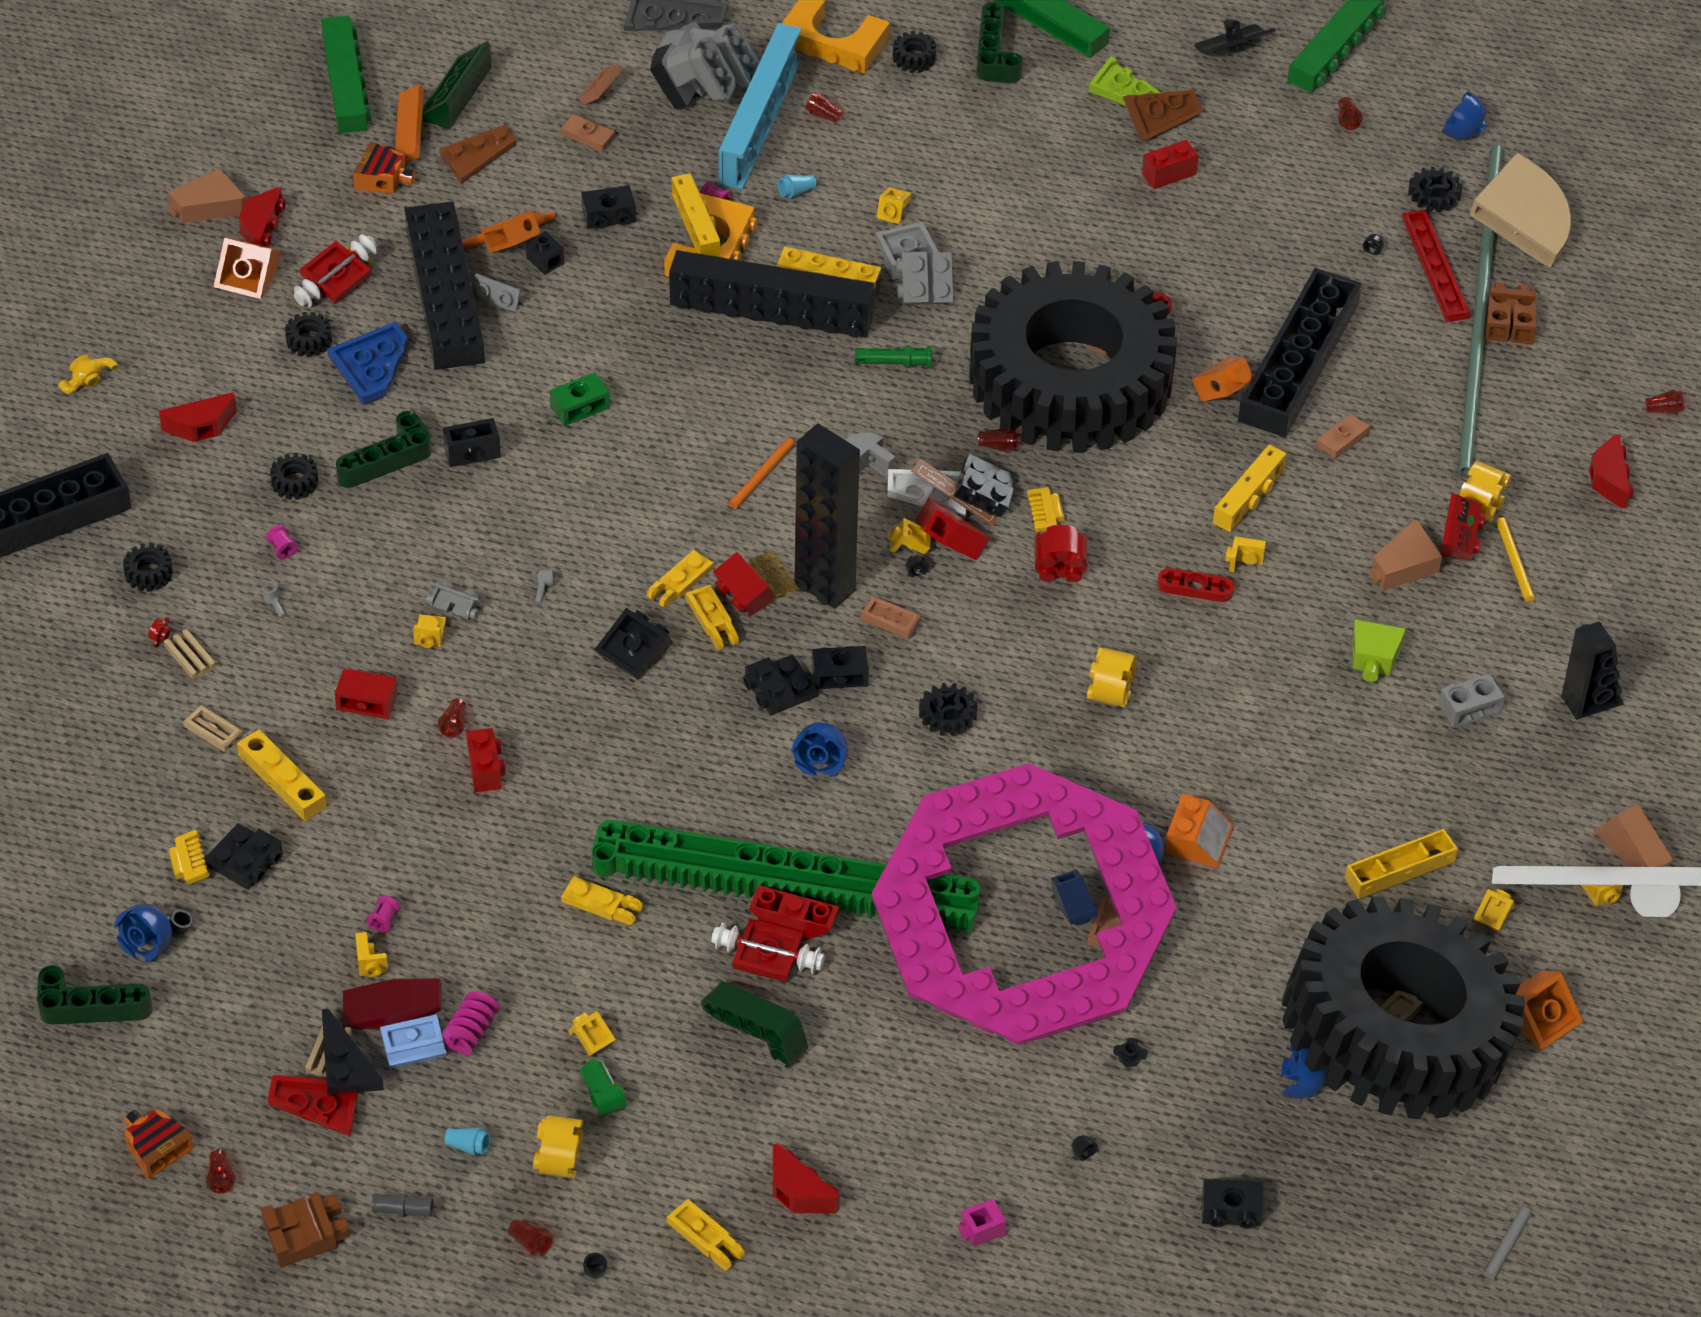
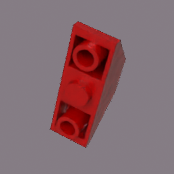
M273 188L245 201L238 218L240 234L247 242L270 247L272 230H277L279 213H284L286 208V199L283 198L282 188Z
M234 392L159 410L160 427L164 432L197 442L219 436L236 414L237 408Z
M1615 434L1592 454L1589 473L1593 490L1620 508H1627L1628 500L1633 498V484L1628 483L1630 467L1629 464H1625L1626 446L1621 444L1620 434Z
M928 497L916 519L925 533L944 546L974 560L980 557L990 539L989 536L932 497Z
M758 885L749 910L762 922L804 932L803 940H808L831 931L839 907Z
M778 1143L773 1145V1196L793 1213L838 1212L840 1209L838 1190L832 1184H826L821 1180L813 1168L802 1164L790 1149H784Z

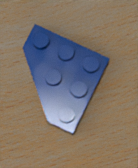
M393 322L327 349L328 357L364 405L386 396L408 346V339L399 325Z

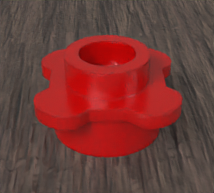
M165 617L163 621L158 618L155 619L149 629L148 638L155 641L153 644L155 647H157L160 641L164 642L168 639L171 627L168 626V617Z

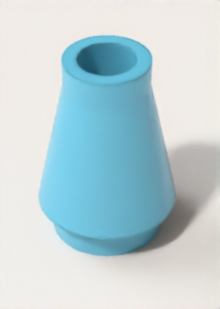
M785 174L778 180L780 195L789 199L816 189V179L813 175Z
M448 1128L444 1141L447 1146L455 1147L477 1157L479 1154L485 1155L490 1146V1133L484 1131L483 1128Z

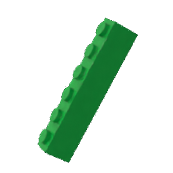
M993 0L1089 58L1093 57L1109 43L1110 27L1069 4L1067 1Z
M1347 0L1289 65L1287 82L1311 93L1318 86L1322 87L1328 74H1333L1337 70L1339 62L1342 59L1346 60L1348 58L1351 48L1353 46L1357 47L1360 44L1365 32L1370 33L1374 22L1377 19L1381 20L1386 12L1385 0Z
M350 15L321 18L322 36L338 134L367 131V122L371 121L370 107H365V105H368L367 90L362 91V88H366L364 74H359V72H363L361 57H356L360 55L359 41H354V39H357L356 25H351Z

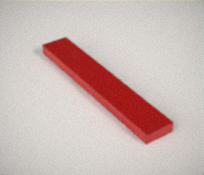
M1426 209L1402 213V220L1445 322L1470 319V311Z

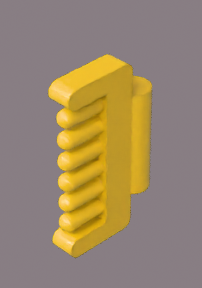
M1048 487L1027 491L1028 500L1030 501L1029 505L1031 506V511H1033L1032 516H1034L1033 521H1035L1036 532L1047 531V527L1057 525V522H1064L1065 519L1059 494H1050Z
M196 830L176 837V847L169 849L175 878L184 877L188 884L205 879L210 875L205 865L206 861L203 859L204 855L201 854L203 850L199 843L200 835Z

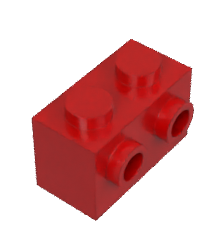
M1187 139L1144 154L1142 175L1153 189L1186 179L1197 174L1199 155Z
M738 552L734 553L713 571L718 580L715 582L716 587L723 595L727 593L731 595L733 599L730 601L740 613L745 611L749 616H752L775 598L767 583Z
M344 668L335 690L336 710L389 720L398 696L396 678L384 674L379 675Z
M493 728L466 731L467 754L474 793L502 789L501 776H505L506 771L504 759H498V755L502 754L500 738L494 737Z

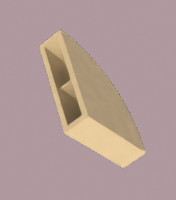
M1518 152L1474 200L1469 213L1470 216L1550 268L1558 260L1570 232L1571 215L1564 193L1551 176Z

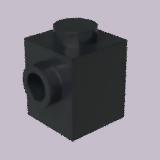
M545 231L526 242V258L546 275L565 264L564 247Z

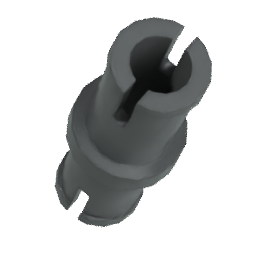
M403 1193L399 1196L374 1194L371 1207L372 1213L398 1214V1217H405L406 1215L432 1217L434 1200L433 1198L408 1197L407 1194Z

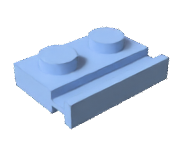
M437 1014L380 1027L390 1069L446 1056Z

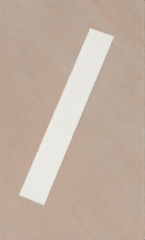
M1498 866L1493 868L1492 884L1701 886V867Z

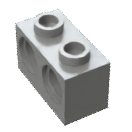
M1487 674L1442 688L1439 706L1452 727L1455 728L1502 713L1505 697L1492 676Z

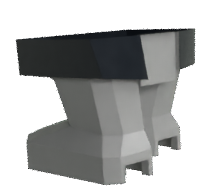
M693 21L675 24L665 31L653 55L650 71L674 109L686 107L692 97H703L705 92L714 101L730 99L736 86L735 82L741 88L749 87L760 62L738 24L723 25L718 30L712 31L700 29L697 22Z

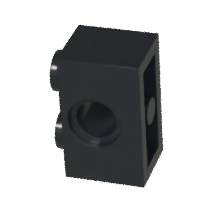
M630 185L581 192L582 212L587 229H601L605 226L627 225L631 222H636V205Z
M494 418L443 427L444 450L450 467L501 458L500 437Z
M866 646L812 649V672L816 689L867 687L869 668Z
M1203 1180L1202 1224H1209L1212 1227L1239 1225L1244 1229L1261 1226L1263 1216V1182Z

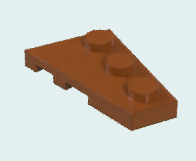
M1194 90L1123 96L1136 131L1142 141L1148 140L1203 112Z
M502 125L439 149V153L460 184H463L472 174L484 169L486 164L498 159L515 147L516 139L507 126Z

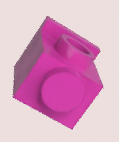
M990 1199L962 1210L958 1230L964 1241L969 1239L974 1247L994 1238L1004 1237L1006 1220L994 1199Z

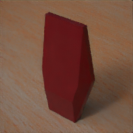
M394 978L343 990L344 1028L380 1030V1027L427 1017L441 1011V981L439 978Z

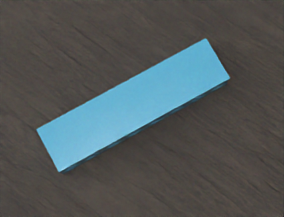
M778 22L719 149V185L743 190L801 63V60H796L797 54L795 52V44L801 33V28ZM738 175H740V176L742 177L739 182H738Z

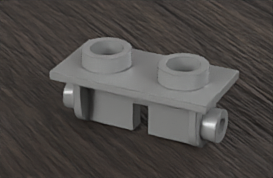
M475 274L472 289L474 297L514 312L517 311L518 302L522 303L526 296L522 289L498 282L487 276Z
M430 582L434 592L427 595L426 603H429L432 608L448 613L451 604H454L451 613L470 620L471 618H477L479 610L476 609L477 606L480 608L484 607L479 596L474 592L464 590L462 593L446 582H440V584Z

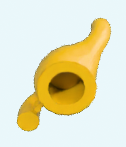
M82 355L75 359L69 367L72 379L70 381L64 379L59 382L58 386L66 394H73L80 386L87 385L88 387H93L99 383L100 374L104 367L116 370L119 364L107 357L91 359L89 355Z

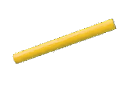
M1503 517L1496 520V525L1525 602L1534 601L1535 596L1507 521Z

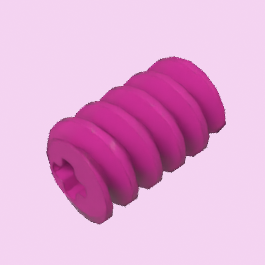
M478 991L468 992L464 997V1001L459 1005V1009L449 1021L448 1026L443 1030L442 1037L447 1046L464 1055L472 1054V1048L478 1045V1039L483 1037L484 1031L489 1027V1022H492L495 1018L494 1014L499 1012L500 1005L498 1002L485 993Z

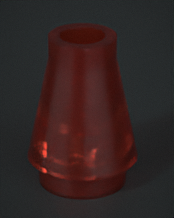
M814 92L808 99L805 107L810 115L837 123L843 114V111L822 93Z
M1343 97L1338 102L1339 124L1347 130L1357 129L1363 119L1362 113L1354 105L1351 98Z
M1673 389L1650 398H1645L1647 413L1678 414L1679 411H1684L1682 392Z
M1010 427L980 431L978 445L979 447H987L1006 453L1015 451L1017 447V431L1011 430Z
M458 698L451 700L450 705L438 720L439 731L446 737H457L464 730L466 703Z
M214 1150L209 1154L206 1184L214 1193H227L233 1188L236 1177L229 1164L226 1152Z
M517 1219L508 1228V1235L513 1237L533 1256L545 1255L552 1246L553 1237L546 1228L527 1224Z

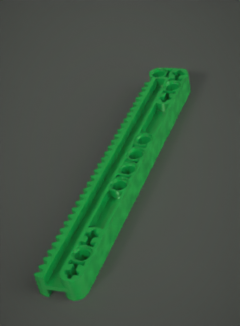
M606 820L599 825L592 847V869L596 875L601 877H608L615 872L625 873L626 879L635 875L637 881H640L645 876L647 883H651L654 878H657L658 884L662 885L665 880H668L671 887L676 882H679L680 888H684L688 883L691 886V890H695L700 885L702 892H706L709 887H712L714 894L723 889L726 896L730 891H734L735 897H739L743 892L746 899H750L755 894L758 885L838 906L839 911L844 909L845 915H849L853 910L856 913V917H860L865 912L867 919H871L874 914H877L872 900V891L887 865L616 820ZM949 874L927 880L946 932L951 927H955L956 933L959 934L962 929H966L967 935H971L975 928V919L980 902L979 883L972 878Z

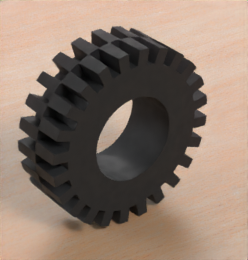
M1073 261L1071 274H1062L1059 262L1047 263L1045 277L1041 278L1034 266L1022 270L1021 283L1011 275L1001 281L1000 292L992 288L985 295V306L978 305L975 312V322L972 323L969 381L970 384H973V396L976 403L984 402L983 413L990 421L1000 416V429L1006 434L1010 435L1018 427L1022 426L1021 441L1033 446L1040 434L1047 436L1046 449L1059 452L1062 439H1072L1073 453L1086 452L1087 439L1094 438L1099 450L1112 447L1113 433L1124 443L1135 438L1136 426L1143 431H1147L1153 425L1154 414L1161 416L1165 411L1167 398H1170L1172 393L1177 337H1175L1176 326L1173 318L1167 319L1168 308L1162 300L1153 303L1154 291L1147 285L1133 292L1134 277L1127 273H1123L1115 283L1110 281L1111 267L1100 264L1094 276L1085 275V262ZM1075 342L1097 347L1107 352V356L1111 360L1092 369L1067 370L1042 361L1034 353L1051 344Z
M1372 897L1367 909L1363 907L1358 899L1346 903L1342 913L1333 908L1325 914L1322 923L1316 921L1313 924L1301 948L1282 998V1006L1287 1007L1283 1015V1024L1286 1029H1294L1290 1043L1295 1051L1309 1049L1304 1064L1312 1073L1327 1066L1330 1068L1324 1083L1335 1092L1346 1082L1355 1086L1350 1101L1363 1106L1368 1094L1380 1097L1379 1113L1392 1116L1398 1102H1403L1407 1118L1421 1119L1428 1105L1435 1118H1443L1449 1115L1453 1105L1460 1112L1470 1109L1476 1097L1482 1101L1489 1094L1493 1084L1497 1083L1524 1024V1018L1521 1015L1525 1008L1524 996L1516 995L1521 984L1517 974H1504L1509 963L1506 956L1502 952L1485 956L1491 942L1486 935L1480 932L1468 940L1463 936L1468 922L1456 916L1447 927L1438 922L1441 908L1428 904L1423 916L1414 915L1413 900L1406 898L1399 899L1393 912L1390 911L1385 897ZM1387 989L1412 994L1417 997L1416 999L1423 1002L1422 1004L1436 1016L1440 1024L1423 1025L1399 1019L1379 1007L1366 990Z

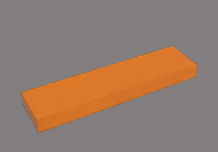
M420 84L400 92L398 98L395 151L405 155V164L420 157L424 89Z

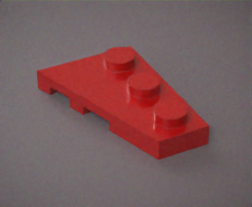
M272 1075L268 1105L351 1137L359 1092L327 1095L326 1079Z

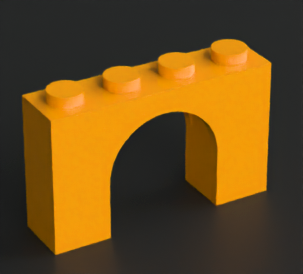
M798 0L782 22L784 25L801 28V33L795 44V50L804 52L808 56L824 59L831 64L835 63L847 67L851 71H859L865 74L889 40L890 22L868 15L858 30L852 35L844 38H830L821 35L815 30L825 17V0Z
M699 193L701 198L707 201L709 216H713L715 219L716 232L727 239L720 246V257L740 260L741 250L746 249L748 246L749 233H754L757 227L758 219L755 218V207ZM673 243L664 259L665 276L669 277V270L676 250L697 253L695 248Z

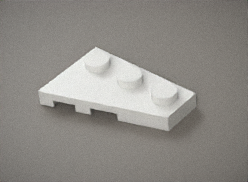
M888 469V497L921 507L924 506L928 497H932L965 520L966 508L917 476L911 470ZM961 471L940 472L957 483Z

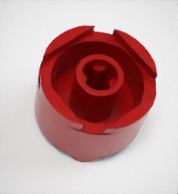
M1070 525L1047 527V532L1041 535L1039 531L1034 538L1035 570L1039 574V579L1045 582H1051L1055 578H1066L1068 582L1080 581L1088 567L1086 534L1083 532L1081 535L1077 532L1076 527Z

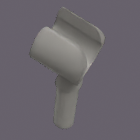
M541 570L538 572V591L535 604H541L545 586H553L552 570Z
M272 583V591H266L262 587L265 602L271 603L274 606L279 618L285 617L286 615L278 600L279 592L277 585Z

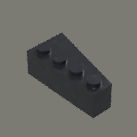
M1600 621L1582 625L1575 630L1561 698L1576 720L1623 705V700L1620 697L1622 689L1618 682L1620 673L1616 667L1618 665L1616 644Z

